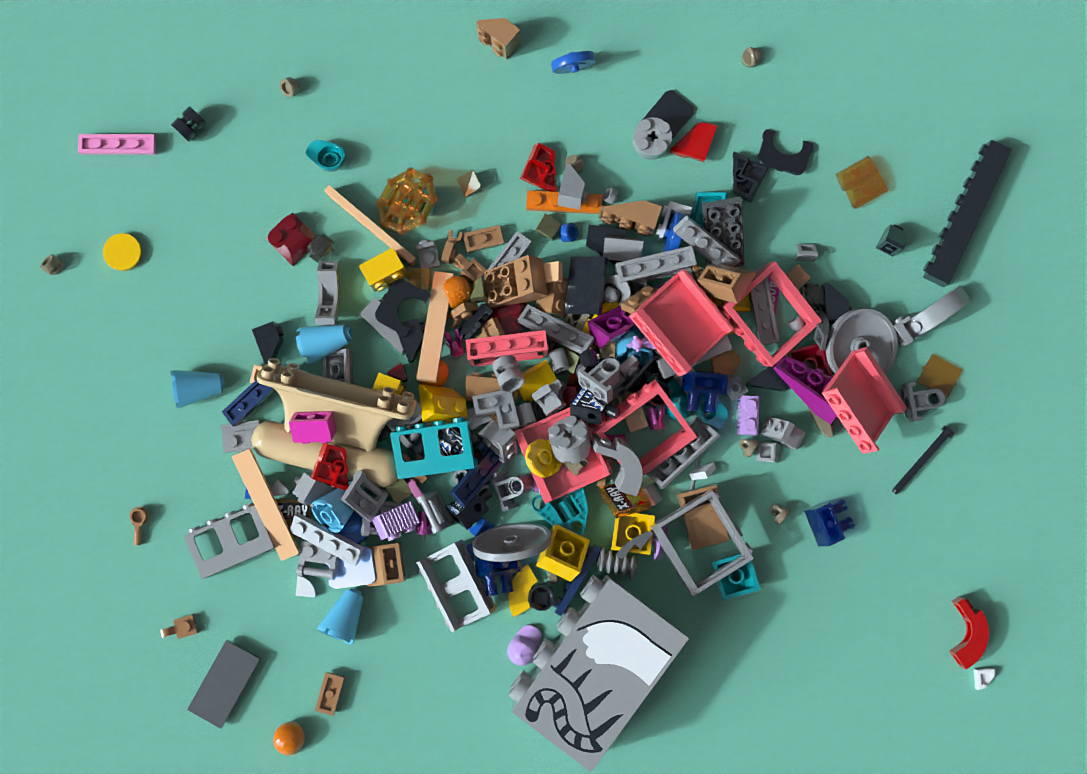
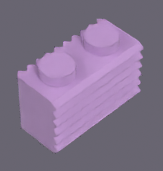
M742 395L738 398L739 401L737 402L739 409L737 410L738 420L736 422L738 424L736 426L738 428L736 429V434L757 436L760 397Z
M411 501L378 515L372 520L380 539L388 538V541L399 537L398 533L403 530L405 533L415 530V525L420 523Z

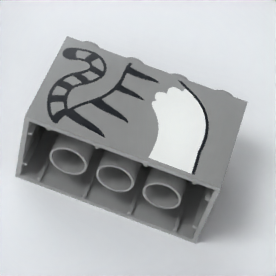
M607 574L602 580L595 575L589 579L580 592L581 597L586 602L578 612L572 607L566 610L556 625L558 626L557 630L562 633L555 644L547 638L544 640L533 656V663L538 667L532 675L522 670L509 688L511 691L508 694L513 699L512 713L590 772L593 771L689 639L679 628Z

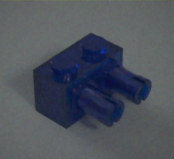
M689 371L687 374H684L682 390L688 393L686 410L699 411L700 394L705 393L704 411L717 412L718 395L727 394L729 375L705 371Z
M843 499L832 504L831 502L819 503L804 510L818 547L831 546L844 540L843 532L855 527L854 523L849 524L853 522L850 517L840 522L837 519L836 514L848 509L847 505L842 506L846 504Z
M474 557L476 577H483L485 580L486 596L499 595L497 589L498 576H500L501 593L514 592L512 574L521 572L520 560L495 562Z

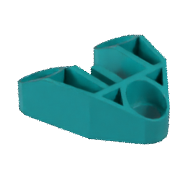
M583 487L569 493V497L579 511V514L576 515L567 499L557 504L566 519L564 523L550 502L546 503L543 509L535 507L534 502L537 498H542L541 495H537L532 499V508L552 526L557 524L574 532L571 528L572 523L580 521L582 523V530L574 533L581 535L585 531L588 505Z

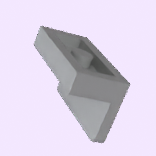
M605 236L603 257H607L608 260L617 261L641 258L644 241L642 239Z

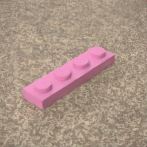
M79 134L78 153L80 155H156V136L154 134Z

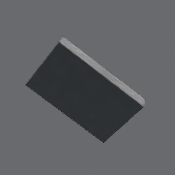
M571 257L565 314L602 316L608 263L607 257Z

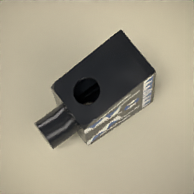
M581 388L570 403V416L599 425L602 424L606 416L617 419L620 414V408L613 406L614 395L613 399L607 404L602 399H597L590 390Z
M458 427L439 429L443 434L440 440V448L445 456L462 454L463 445L460 429ZM470 429L473 453L475 454L483 439Z
M484 488L474 496L466 507H461L455 500L445 508L459 525L468 530L489 511L485 502L493 496L487 488Z

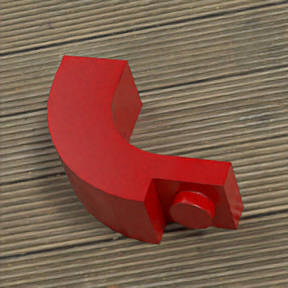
M957 597L952 600V603L966 623V634L964 639L957 646L949 650L959 667L967 670L984 654L989 640V628L982 610H972L973 605L968 599Z

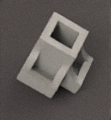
M556 380L550 385L546 384L539 388L538 391L532 394V397L541 406L544 413L551 416L567 406L563 400V391L567 387L563 381Z

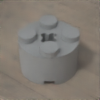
M654 117L644 119L637 125L632 138L633 147L642 158L648 160L657 159L668 150L672 141V132L669 124L662 119ZM650 135L654 136V142L650 141Z
M568 416L549 428V441L557 460L563 463L571 461L572 464L584 460L589 455L591 440L587 426L583 421L576 419L575 416Z

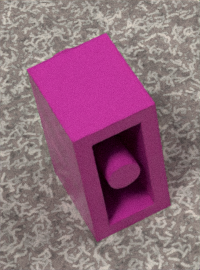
M333 411L295 412L289 421L293 443L332 442L337 433Z

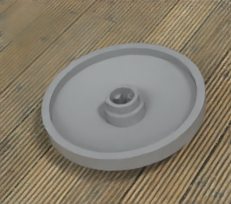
M859 308L846 312L836 320L829 331L826 344L827 361L834 374H836L852 351L868 347L885 375L889 372L897 355L898 341L896 331L885 315L876 310Z
M515 523L494 527L480 533L474 538L472 546L474 554L480 559L506 562L535 556L545 551L551 545L552 539L550 530L545 526L533 523Z

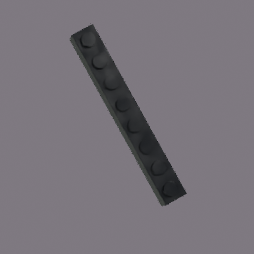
M992 139L986 144L983 143L978 152L980 154L978 161L975 160L970 170L973 172L963 183L962 187L965 189L955 200L957 206L947 217L949 223L940 232L939 238L941 240L932 249L931 254L933 257L924 266L923 271L925 274L923 278L941 287L950 284L1012 151L1011 148Z

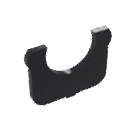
M766 129L762 134L763 141L758 154L759 162L780 172L784 171L793 175H802L806 170L809 156L814 149L813 143L803 140L800 152L794 155H785L780 153L773 144V136L776 132Z
M397 279L382 297V302L375 312V318L379 323L396 331L400 337H406L411 328L404 326L397 317L399 305L409 298L420 299L426 304L431 295L427 290L420 289L404 279Z

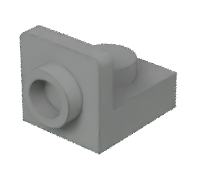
M431 240L419 242L420 245H416L422 271L441 267L435 242H431Z
M901 315L892 321L897 341L901 347L914 341L911 337V331L903 325L912 319L910 315L905 318Z

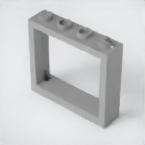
M712 490L706 491L649 526L692 596L754 559L751 555L753 552L747 542L744 543L741 538L743 536L741 530L737 525L734 527L731 519H733L731 513L727 508L724 510L722 507V498L719 497L717 492L714 493ZM708 499L740 551L741 556L694 583L663 532L662 527Z

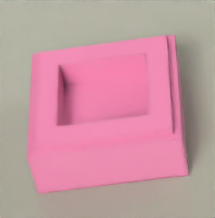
M411 477L404 479L415 498L423 495Z

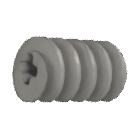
M601 547L596 566L599 565V571L602 572L607 567L608 574L614 569L615 576L621 571L622 578L628 573L629 579L632 580L636 572L638 559L635 561L634 555H631L628 559L627 554L621 559L616 555L618 551L612 555L611 549L605 553V548Z

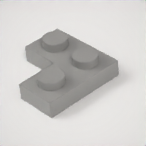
M633 355L620 365V381L612 388L614 399L621 396L623 389L641 370L638 360Z
M500 390L472 396L477 417L496 413L500 431L520 426L512 392L507 393Z

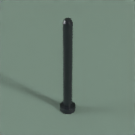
M944 425L941 428L942 433L892 489L895 495L902 491L945 440L955 435L949 427Z

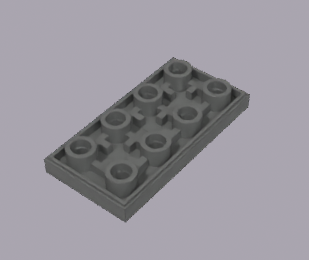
M741 196L702 203L704 229L739 256L740 262L734 267L745 265ZM705 257L706 267L707 265H714L713 262Z
M226 640L187 710L216 727L223 728L261 658Z

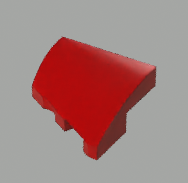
M697 123L670 149L669 153L683 158L689 157L704 163L717 126L709 123Z
M539 142L535 144L520 179L549 192H556L557 187H555L554 176L556 175V168L554 166L555 151Z
M330 442L323 443L311 479L330 484L332 487L347 490L350 485L348 484L346 449Z

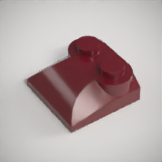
M294 213L284 217L266 237V240L292 266L301 260L320 241Z
M527 303L491 308L493 313L485 323L491 318H498L505 335L522 333L523 325L518 322V318L526 308Z
M817 344L790 350L786 354L787 357L805 363L808 368L813 370L821 369L824 374L833 377L827 361L826 349L821 351Z

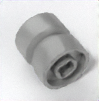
M513 355L502 356L493 362L492 368L501 391L513 392L524 385L525 380L521 370H519L516 357Z

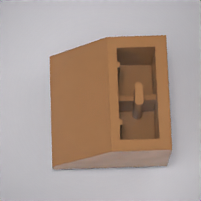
M506 18L485 19L476 22L478 40L486 46L488 44L493 48L492 51L498 57L502 56L507 59L521 43L520 29Z
M726 264L707 265L698 282L707 296L738 303L756 273Z
M562 277V282L546 283L548 296L537 299L536 309L554 318L565 319L567 315L564 312L568 278ZM574 315L575 320H578L579 315Z
M471 373V376H466V402H473L472 396L501 390L496 375H491L490 378H487L481 373Z
M401 542L368 547L373 551L376 580L372 584H367L368 587L406 581Z

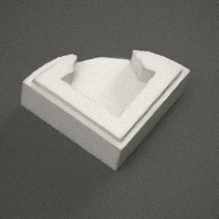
M709 463L693 470L689 474L691 479L708 478L715 471V464Z
M297 576L296 596L316 597V590L307 578Z
M995 668L974 669L975 688L977 690L987 687L995 677Z

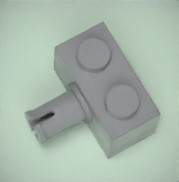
M303 473L302 477H296L293 482L295 487L293 494L299 497L297 501L306 506L310 504L311 507L314 506L312 503L315 500L337 489L330 484L311 479V475Z

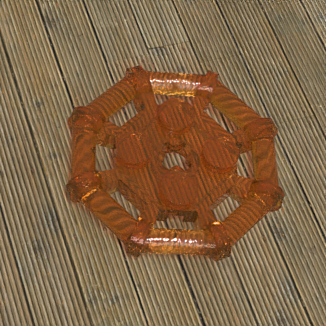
M410 167L407 168V171L393 178H388L380 198L376 200L381 219L380 225L383 228L399 232L400 235H405L408 231L422 224L425 225L433 206L438 202L439 198L436 196L433 183L434 177L431 174H425ZM416 178L419 179V181L417 183H414L413 179ZM425 186L427 187L428 194L423 192ZM424 202H427L422 213L420 214L419 211L421 210ZM390 206L389 212L387 213L386 207ZM394 217L399 218L398 224L392 222Z

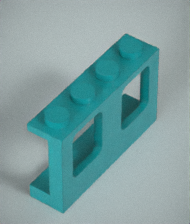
M464 417L453 418V422L448 423L445 420L434 421V425L427 426L425 422L414 424L415 428L408 429L407 425L396 427V430L391 432L390 435L398 479L477 467L478 461L477 458H474L469 429L471 419L465 420ZM458 427L461 433L463 453L443 456L438 436L439 429ZM420 433L422 435L425 458L406 462L403 459L400 436Z

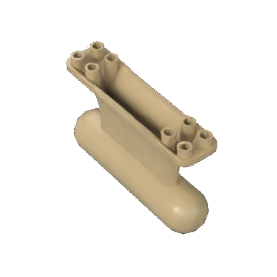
M271 358L268 360V364L264 365L257 374V381L262 385L272 387L279 393L284 405L285 423L264 421L254 429L251 442L252 448L257 455L266 459L313 470L323 443H293L289 421L295 412L333 411L337 433L330 443L346 449L348 479L353 480L354 474L361 470L377 487L385 488L397 482L398 476L394 452L376 447V443L382 429L391 419L407 420L412 417L417 405L413 393L403 392L402 395L395 394V389L391 387H385L383 391L374 390L299 370V365L295 363H289L286 367L280 365V360Z

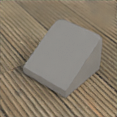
M759 442L756 461L779 463L781 444Z

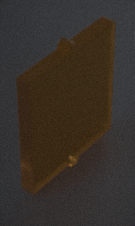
M931 354L927 364L922 367L923 371L917 382L929 389L941 390L947 398L953 386L957 385L956 381L962 370Z

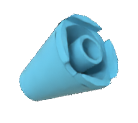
M345 324L303 326L297 329V332L300 331V335L296 336L301 356L308 359L306 363L311 365L351 343L353 332Z
M635 325L616 341L614 359L621 365L633 355L643 368L653 357V352L651 348L642 346L639 352L627 346L634 339L633 336H637L639 339L645 337Z
M170 371L173 379L171 383L176 408H182L222 393V388H225L224 377H220L219 373Z
M361 484L360 488L364 491V486ZM339 488L312 503L314 504L312 512L321 525L327 524L329 526L328 530L335 533L343 529L354 512L352 508L341 500L346 490Z
M351 588L350 591L345 590L318 625L317 630L332 638L344 640V643L353 645L364 598L361 596L362 592Z

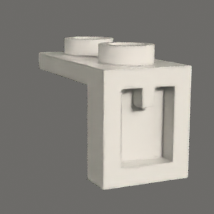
M672 201L669 202L668 206L664 205L661 216L665 218L663 224L659 223L656 234L659 235L658 241L663 239L670 214L678 211L689 216L692 207Z

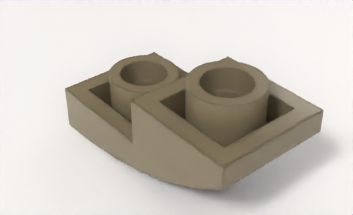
M807 406L818 430L826 438L833 437L832 433L835 432L833 422L830 425L814 414Z

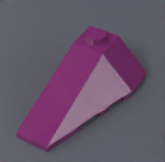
M620 305L602 314V316H597L587 321L589 334L595 339L593 343L603 348L619 340L636 325L629 317L630 313L623 311Z
M783 356L773 369L814 414L831 425L837 415L822 392L833 377L824 374L821 369L813 370L808 368L805 363Z

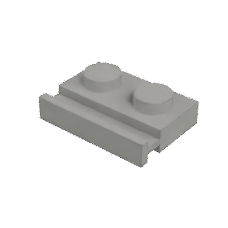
M260 420L241 422L236 427L231 424L220 425L222 428L224 453L244 451L249 448L253 449L251 438L254 429L260 424Z

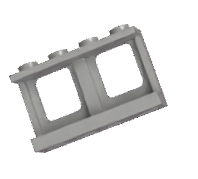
M688 246L616 263L613 272L614 275H618L620 283L628 282L631 285V281L647 277V281L675 275L683 269L689 272L691 267L696 266L697 263L693 247Z
M253 503L243 506V510L238 513L235 510L224 515L225 518L219 521L217 518L206 522L207 526L203 528L197 526L188 530L189 534L185 535L184 538L201 579L210 577L275 548ZM250 513L258 529L259 537L247 543L239 544L231 526V521ZM215 529L223 552L208 560H204L196 544L195 537Z
M462 539L417 562L418 570L424 576L427 588L433 594L436 606L442 612L445 624L450 628L451 632L497 610ZM447 555H452L461 573L459 576L441 583L432 564ZM464 590H470L478 605V610L459 618L450 603V598Z

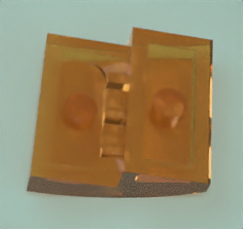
M869 156L835 174L842 191L846 192L854 209L888 191L882 176Z

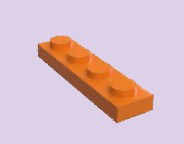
M527 190L526 211L599 214L600 207H602L603 194H587L586 203H582L581 209L578 210L558 206L559 192Z

